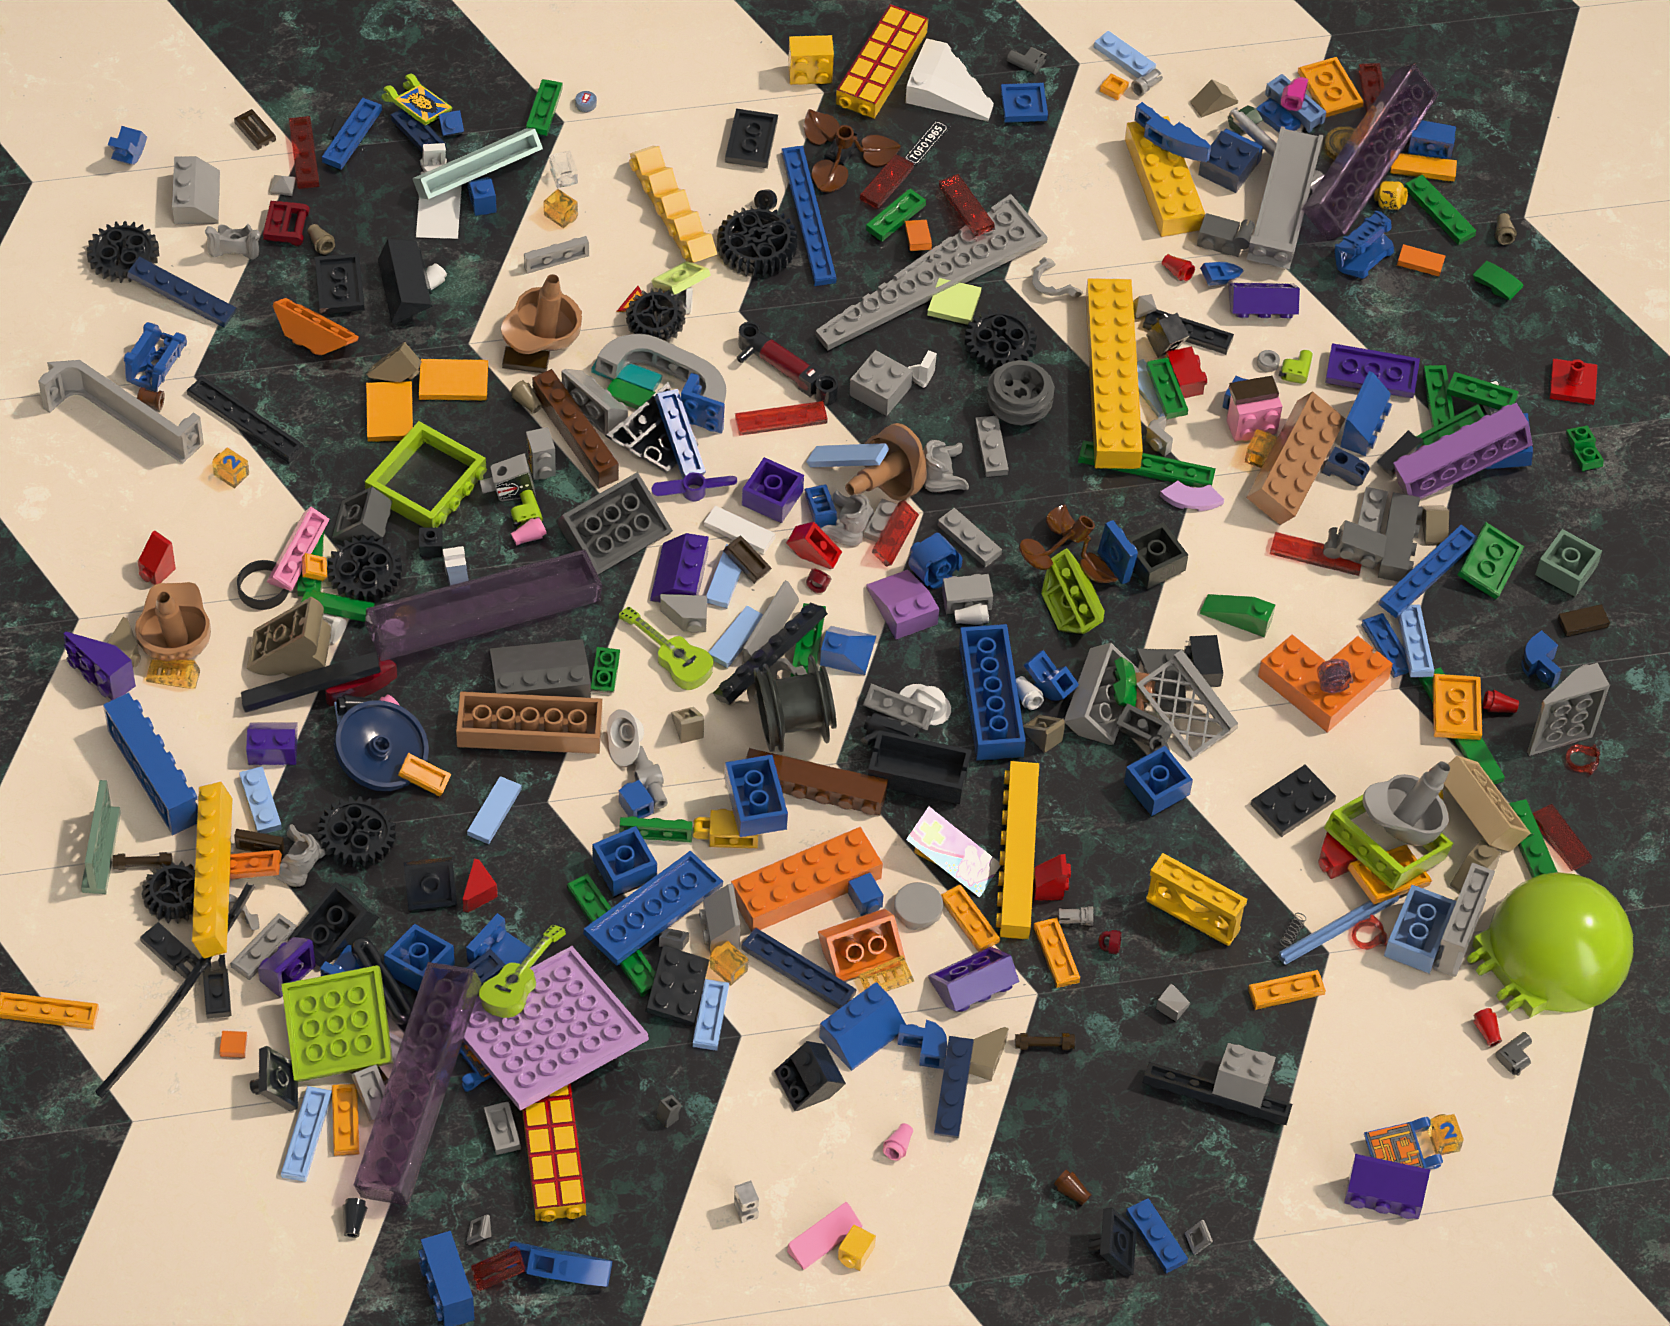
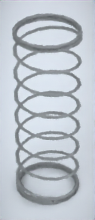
M1298 912V913H1295V915H1294V918H1295L1296 916H1298V915H1296V914H1301V915H1303V916L1305 917V919H1307L1304 914L1299 913V912ZM1298 919L1300 923L1306 921V920H1303V919H1302V920ZM1285 936L1280 939V943H1281V944H1282L1281 940H1282V941H1283V940H1286V941L1289 942L1288 944H1291V945H1292V943H1291V941H1290L1291 939H1288V938H1286Z

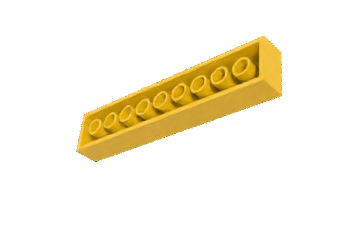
M1088 278L1085 298L1095 468L1137 469L1141 466L1143 450L1132 279Z

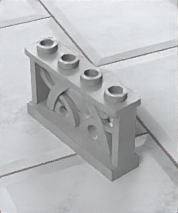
M1475 863L1471 864L1440 943L1442 946L1433 967L1435 970L1453 977L1457 976L1485 905V897L1492 882L1494 870Z

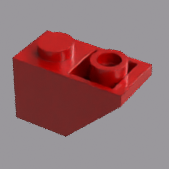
M1060 854L1034 868V900H1063L1064 892L1069 890V878H1071V865L1066 863L1065 854Z

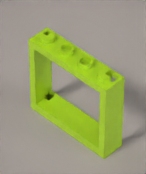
M418 421L367 478L365 490L374 487L392 500L390 509L424 528L439 527L441 523H445L447 516L459 507L460 501L472 492L474 485L483 479V475L487 471L486 458ZM424 442L469 466L466 472L431 511L386 487V484Z
M1363 795L1334 810L1324 827L1329 834L1392 890L1444 861L1454 844L1441 833L1433 842L1422 845L1429 852L1428 854L1403 867L1351 821L1366 812L1363 804Z

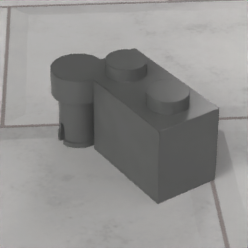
M1206 213L1199 231L1197 246L1239 257L1242 249L1249 248L1255 224L1250 220L1247 226L1248 220L1245 219L1241 222L1240 226L1238 221Z
M1347 520L1340 526L1338 534V527L1329 529L1328 540L1324 544L1323 554L1326 557L1337 559L1341 556L1344 559L1372 569L1383 559L1387 540L1386 535Z
M1127 703L1116 723L1120 732L1149 746L1151 753L1163 746H1166L1170 751L1167 741L1172 734V730L1169 724Z

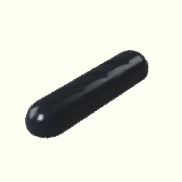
M367 938L356 939L351 946V952L360 968L377 965L380 967L385 1006L389 1016L396 1024H408L414 1017V1010L374 944Z

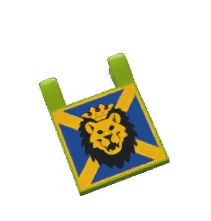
M413 74L406 75L405 79L408 81L403 83V87L409 91L399 96L394 87L388 85L383 89L387 93L381 96L384 101L393 102L423 125L433 122L439 118L438 114L450 112L453 108L422 86Z

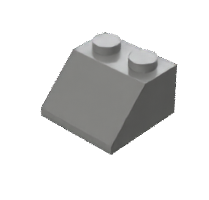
M727 884L705 898L703 909L699 910L700 922L706 925V930H703L704 944L709 945L710 954L739 950L740 921L733 884Z

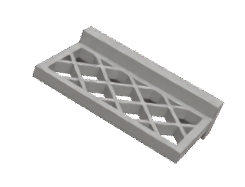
M1182 649L1174 654L1172 659L1136 684L1161 719L1169 724L1173 735L1192 759L1228 733L1231 734L1238 729L1236 719ZM1174 665L1179 672L1178 680L1164 679L1165 670ZM1150 681L1160 682L1159 694L1149 693L1144 685ZM1163 683L1177 684L1176 695H1161ZM1180 685L1191 687L1193 690L1192 699L1178 697ZM1152 697L1158 698V702L1156 703ZM1161 699L1174 700L1173 713L1162 711L1160 708ZM1177 701L1191 703L1189 715L1176 713ZM1194 703L1202 704L1207 708L1206 717L1192 715ZM1167 716H1172V721ZM1175 717L1189 719L1187 731L1175 728ZM1191 719L1205 721L1204 733L1190 732ZM1208 722L1218 723L1223 731L1217 735L1206 734ZM1181 734L1186 735V740H1184ZM1189 736L1203 737L1202 746L1193 751L1188 745ZM1205 738H1210V740L1205 743Z

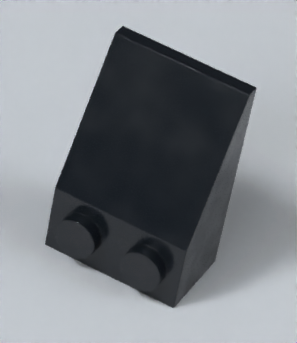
M335 882L291 934L289 939L293 937L310 939L313 942L315 963L321 968L325 961L330 963L341 955L347 945L352 946L356 939L363 938L380 917L348 888Z

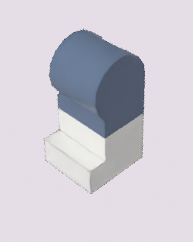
M464 547L443 549V563L450 592L469 590Z

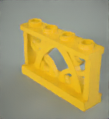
M1162 853L1150 871L1151 880L1146 901L1229 946L1240 931L1241 919L1247 899Z

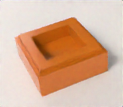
M222 1031L220 1057L245 1058L247 1032Z

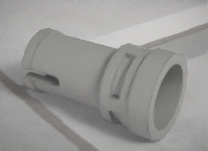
M1155 68L1144 77L1135 79L1131 83L1133 92L1138 96L1144 95L1150 90V87L1163 79V76H1159L1162 73Z
M1093 906L1081 907V909L1059 908V924L1081 923V925L1093 926Z

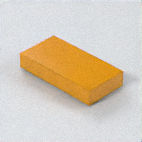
M408 753L398 776L441 796L451 774Z

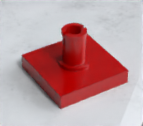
M1553 359L1549 399L1594 405L1597 364L1584 363L1581 360Z

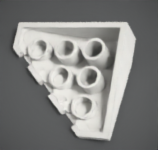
M926 39L907 84L905 103L989 121L994 104L983 93L981 86L974 77L972 78L966 71L967 68L960 59L956 58L951 52V48L947 43Z

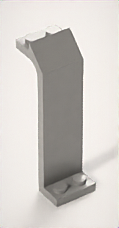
M1281 126L1254 235L1251 236L1247 260L1290 269L1318 157L1322 148L1323 135H1310L1288 130Z
M81 360L47 362L49 371L44 373L38 380L43 409L49 413L69 396L80 395L182 464L204 445L201 418L193 412L188 418H184L179 426H177Z

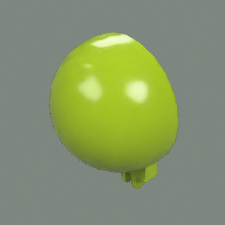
M1556 872L1542 874L1522 882L1505 896L1493 914L1489 929L1474 936L1472 947L1475 949V952L1468 956L1467 961L1471 965L1483 959L1484 963L1475 970L1477 974L1482 976L1492 970L1505 986L1496 994V997L1499 1001H1502L1511 995L1514 999L1505 1006L1508 1012L1521 1007L1532 1018L1544 1010L1559 1012L1587 1010L1608 1000L1626 980L1633 959V932L1624 909L1618 900L1602 885L1589 878L1572 873Z

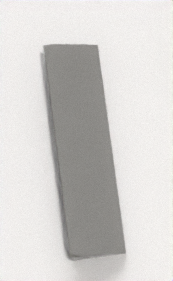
M785 580L745 643L743 647V662H747L755 651L761 649L771 636L777 634L784 627L798 604L799 598L788 581Z

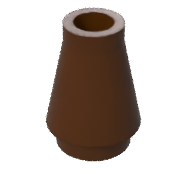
M1067 1169L1053 1184L1058 1188V1192L1078 1202L1081 1206L1092 1195L1087 1191L1075 1173H1070Z

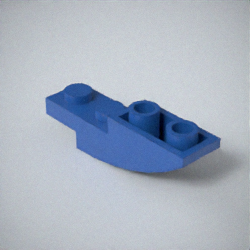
M1143 102L1136 106L1134 121L1145 128L1144 137L1178 156L1202 162L1209 160L1211 145L1205 139L1195 134L1191 128L1186 127L1180 121L1173 126L1170 121L1164 119L1153 108Z
M515 1241L510 1242L506 1268L524 1271L530 1275L605 1287L609 1285L612 1267L611 1260L565 1250L556 1251Z

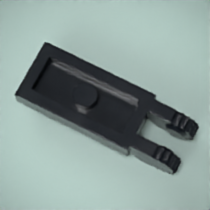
M159 922L140 936L141 942L170 969L178 972L185 979L190 974V970L185 967L184 963L187 961L195 967L199 961V958Z
M219 955L220 969L211 970L210 960L205 971H203L207 1019L232 1016L228 969H226L225 955Z

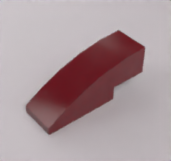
M382 654L379 656L380 673L328 688L325 691L327 705L330 707L335 706L334 702L337 701V697H342L343 694L366 697L382 689L397 678L396 664Z

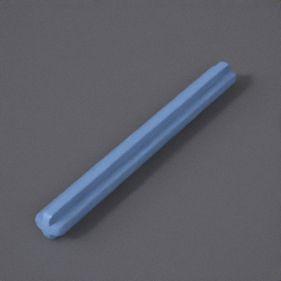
M1400 896L1374 905L1371 900L1283 949L1279 952V960L1283 964L1292 962L1399 900Z

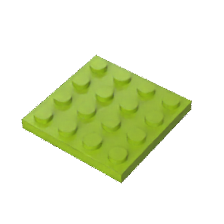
M378 965L281 984L294 1081L301 1082L363 1070L373 1065L379 1067L394 1064L381 970Z

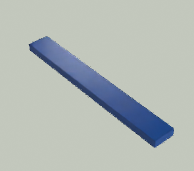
M803 145L782 148L781 154L814 285L834 284L837 278Z

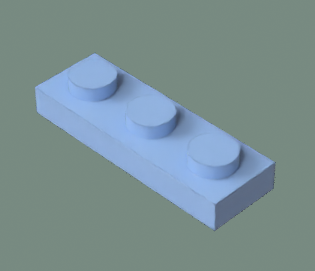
M1110 31L1104 33L1094 42L1095 49L1137 78L1144 77L1156 68V63Z
M263 766L239 772L257 832L266 834L281 830V822Z

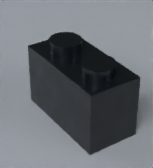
M1177 312L1172 315L1166 313L1158 317L1157 322L1151 325V329L1146 336L1156 356L1159 358L1166 355L1167 351L1178 349L1189 337V334Z
M1217 635L1189 636L1188 646H1184V653L1210 687L1221 686L1224 673Z

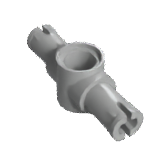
M640 746L638 756L634 761L636 765L634 771L635 780L641 781L654 800V807L662 809L668 804L662 790L664 784L662 771L658 764L653 765V762L648 759L643 746Z

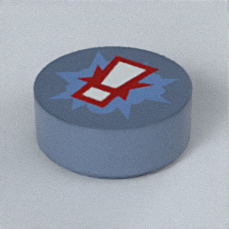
M582 91L576 95L575 105L582 112H590L597 106V97L593 92Z

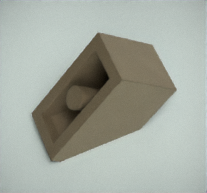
M404 342L372 365L367 375L369 378L401 383L406 378L409 380L413 379L420 372L418 369L422 361Z
M123 617L107 643L116 645L132 660V666L136 668L140 662L141 655L139 654L138 644L129 621Z
M1481 839L1467 855L1450 886L1461 892L1472 863L1495 870L1501 852L1489 846L1487 842Z
M1002 1027L974 1039L969 1074L992 1081L1007 1042L1009 1028Z

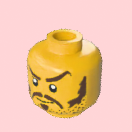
M1383 181L1379 188L1375 189L1374 199L1378 201L1379 207L1389 210H1399L1406 204L1408 197L1407 188L1401 182Z

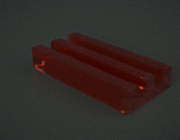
M517 1246L471 1266L472 1271L475 1273L473 1275L474 1280L477 1281L476 1288L480 1291L525 1271L521 1252ZM517 1263L516 1266L505 1270L506 1267H509V1266H511V1265ZM495 1272L498 1273L488 1279L483 1280L484 1277H487Z

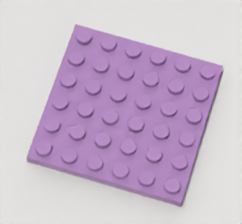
M573 946L530 968L535 975L536 987L528 994L525 1007L518 1015L510 1018L494 1016L483 1009L480 996L445 1014L447 1022L520 1111L649 1040L648 1033Z

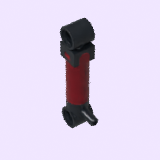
M744 322L739 327L738 345L742 352L737 356L738 362L743 363L754 353L799 384L798 389L809 397L815 394V399L819 404L828 406L836 402L838 381L834 376L825 374V370L814 362L811 365L807 364L761 332V328L757 323Z

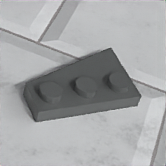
M1137 648L1136 655L1142 662L1144 673L1151 674L1172 659L1174 654L1181 649ZM1174 665L1165 670L1164 679L1178 680L1179 672ZM1156 682L1155 694H1159L1160 682ZM1163 683L1161 695L1175 696L1177 684ZM1184 685L1179 686L1178 697L1186 698ZM1161 699L1160 708L1162 711L1173 713L1174 700ZM1177 701L1176 713H1186V702Z

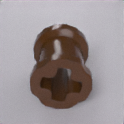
M141 387L137 399L147 406L161 411L164 405L165 393L161 390L158 392L148 391L146 388Z

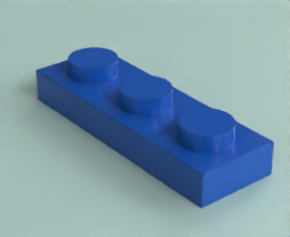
M1149 1198L1127 1208V1216L1165 1274L1187 1263L1188 1257Z

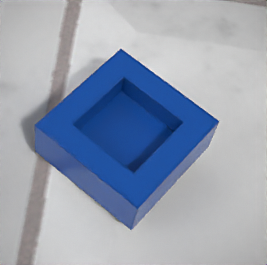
M460 110L438 114L442 136L464 133Z

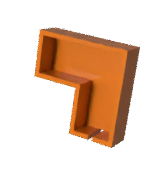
M1292 634L1261 660L1258 677L1328 733L1389 679L1393 663L1378 651L1373 653V647L1359 636L1355 637L1326 662Z

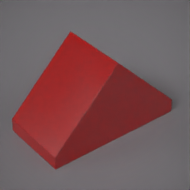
M474 859L463 896V912L467 913L498 897L497 884L479 859Z

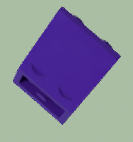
M70 632L63 633L64 647L68 656L66 658L67 662L73 669L77 668L80 670L88 683L92 682L95 684L103 697H109L111 700H114L136 687L132 660L116 645Z

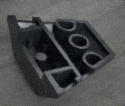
M669 382L653 394L648 401L628 418L620 422L605 435V437L666 473L677 465V461L655 395L670 391L671 386Z

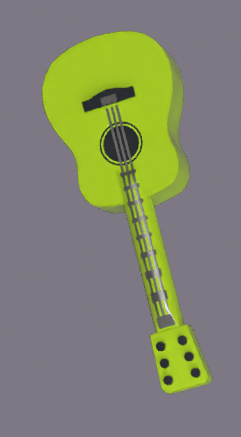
M630 606L619 613V619L631 625L635 624L661 646L658 650V663L669 671L672 680L678 687L685 690L696 689L711 677L713 673V658L709 652L690 645L681 636H675L667 640L644 621L641 615Z
M551 925L543 934L540 942L521 964L508 963L498 975L487 980L479 990L483 1009L494 1016L502 1018L518 1015L525 1007L528 994L536 987L535 975L530 967L551 942H556L566 935L565 929Z

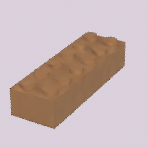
M1313 391L1297 400L1246 498L1279 525L1296 517L1346 419Z
M460 692L456 729L457 747L600 754L603 699Z

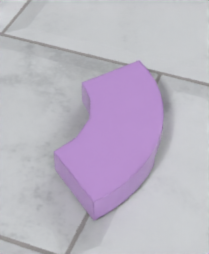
M1176 481L1160 492L1161 498L1181 509L1185 507L1197 509V511H1205L1224 504V498L1211 485L1202 488H1192Z

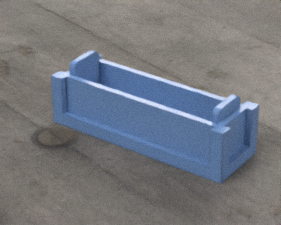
M1280 74L1267 83L1265 95L1267 97L1270 96L1276 103L1282 106L1280 103L1283 89L1292 81L1285 75ZM1305 94L1303 106L1300 110L1286 109L1301 121V124L1308 133L1318 124L1322 125L1325 122L1326 111L1307 94Z

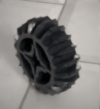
M651 287L650 293L642 290V296L635 294L634 301H630L629 308L626 310V323L630 333L654 336L668 343L671 341L670 337L677 339L678 332H682L683 325L686 323V311L683 308V302L678 300V296L676 294L671 296L670 290L663 293L661 287L658 292H654V289ZM654 312H656V315L658 316V322H656Z
M171 861L170 866L162 863L161 869L153 868V875L147 874L146 882H143L142 899H144V906L146 909H149L151 916L156 915L159 921L164 917L168 924L172 919H175L177 924H179L181 918L188 921L189 915H193L194 866L189 864L185 867L183 861L179 865H175Z

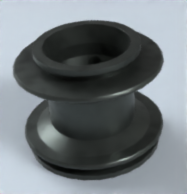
M812 655L808 657L809 674L775 680L767 664L763 665V672H760L759 668H754L758 708L770 752L775 751V746L778 747L780 752L784 751L785 733L819 727L822 738L827 744L830 741L829 726L832 729L837 727L833 694L825 666H820V671H818L816 661Z

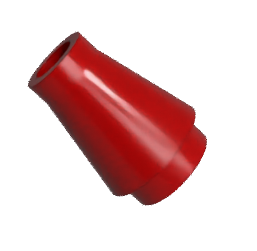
M1170 254L1165 255L1162 260V265L1180 281L1190 280L1195 272V266L1192 265L1191 261Z
M1494 689L1485 692L1482 708L1487 709L1488 712L1516 714L1519 706V700L1513 699Z
M1492 1008L1476 1012L1473 1015L1475 1019L1473 1023L1487 1041L1488 1046L1501 1043L1502 1039L1497 1015L1492 1011Z

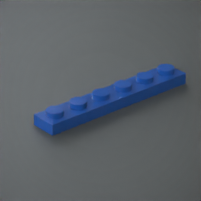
M1460 525L1380 599L1378 605L1397 618L1471 549L1477 536L1463 525Z

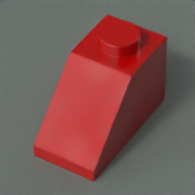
M815 522L795 526L786 542L801 559L828 569L835 567L842 554L840 548Z
M155 530L151 533L138 559L139 575L144 581L151 582L154 585L162 583L176 570L172 542Z
M1327 832L1318 863L1321 870L1326 872L1330 879L1349 872L1347 869L1349 864L1358 861V859Z

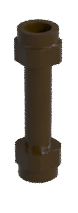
M159 852V856L126 857L125 853L113 855V869L126 870L127 866L160 865L161 869L162 863L170 866L173 856L172 853Z
M1028 1033L1015 1034V1049L1028 1050V1046L1062 1047V1050L1075 1049V1035L1062 1033V1037H1030Z

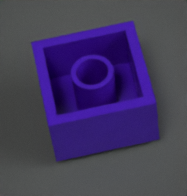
M764 457L742 489V506L783 523L804 491V475Z

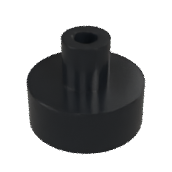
M770 189L758 191L754 197L755 206L758 209L760 205L763 210H766L769 206L770 210H773L777 205L775 192Z

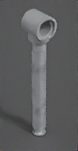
M1237 107L1233 108L1228 117H1232L1233 122L1256 143L1262 145L1263 149L1273 157L1277 143L1243 112L1237 111ZM1315 170L1308 200L1313 199L1328 187L1326 177L1318 170Z

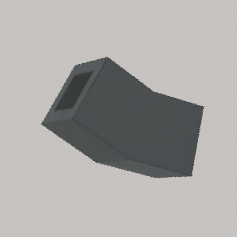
M673 1095L660 1101L657 1108V1119L666 1128L679 1120L681 1103Z

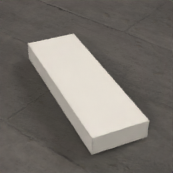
M717 506L713 508L704 521V527L732 540L741 535L754 550L765 554L775 539V533Z

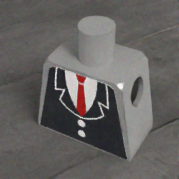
M525 453L493 464L491 466L492 477L480 480L482 492L487 493L496 490L500 501L520 499V494L525 490H532L534 496H536Z

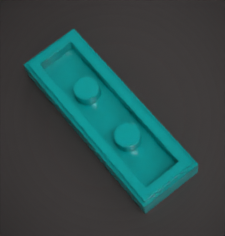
M596 359L591 368V373L613 380V378L595 370ZM629 364L621 370L616 378L655 392L662 380V375L635 364Z

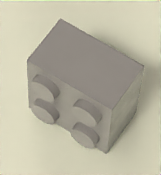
M875 350L850 379L849 395L887 416L911 388L913 370Z
M1228 1043L1212 1094L1260 1108L1276 1057L1270 1056L1265 1052H1257L1241 1045Z

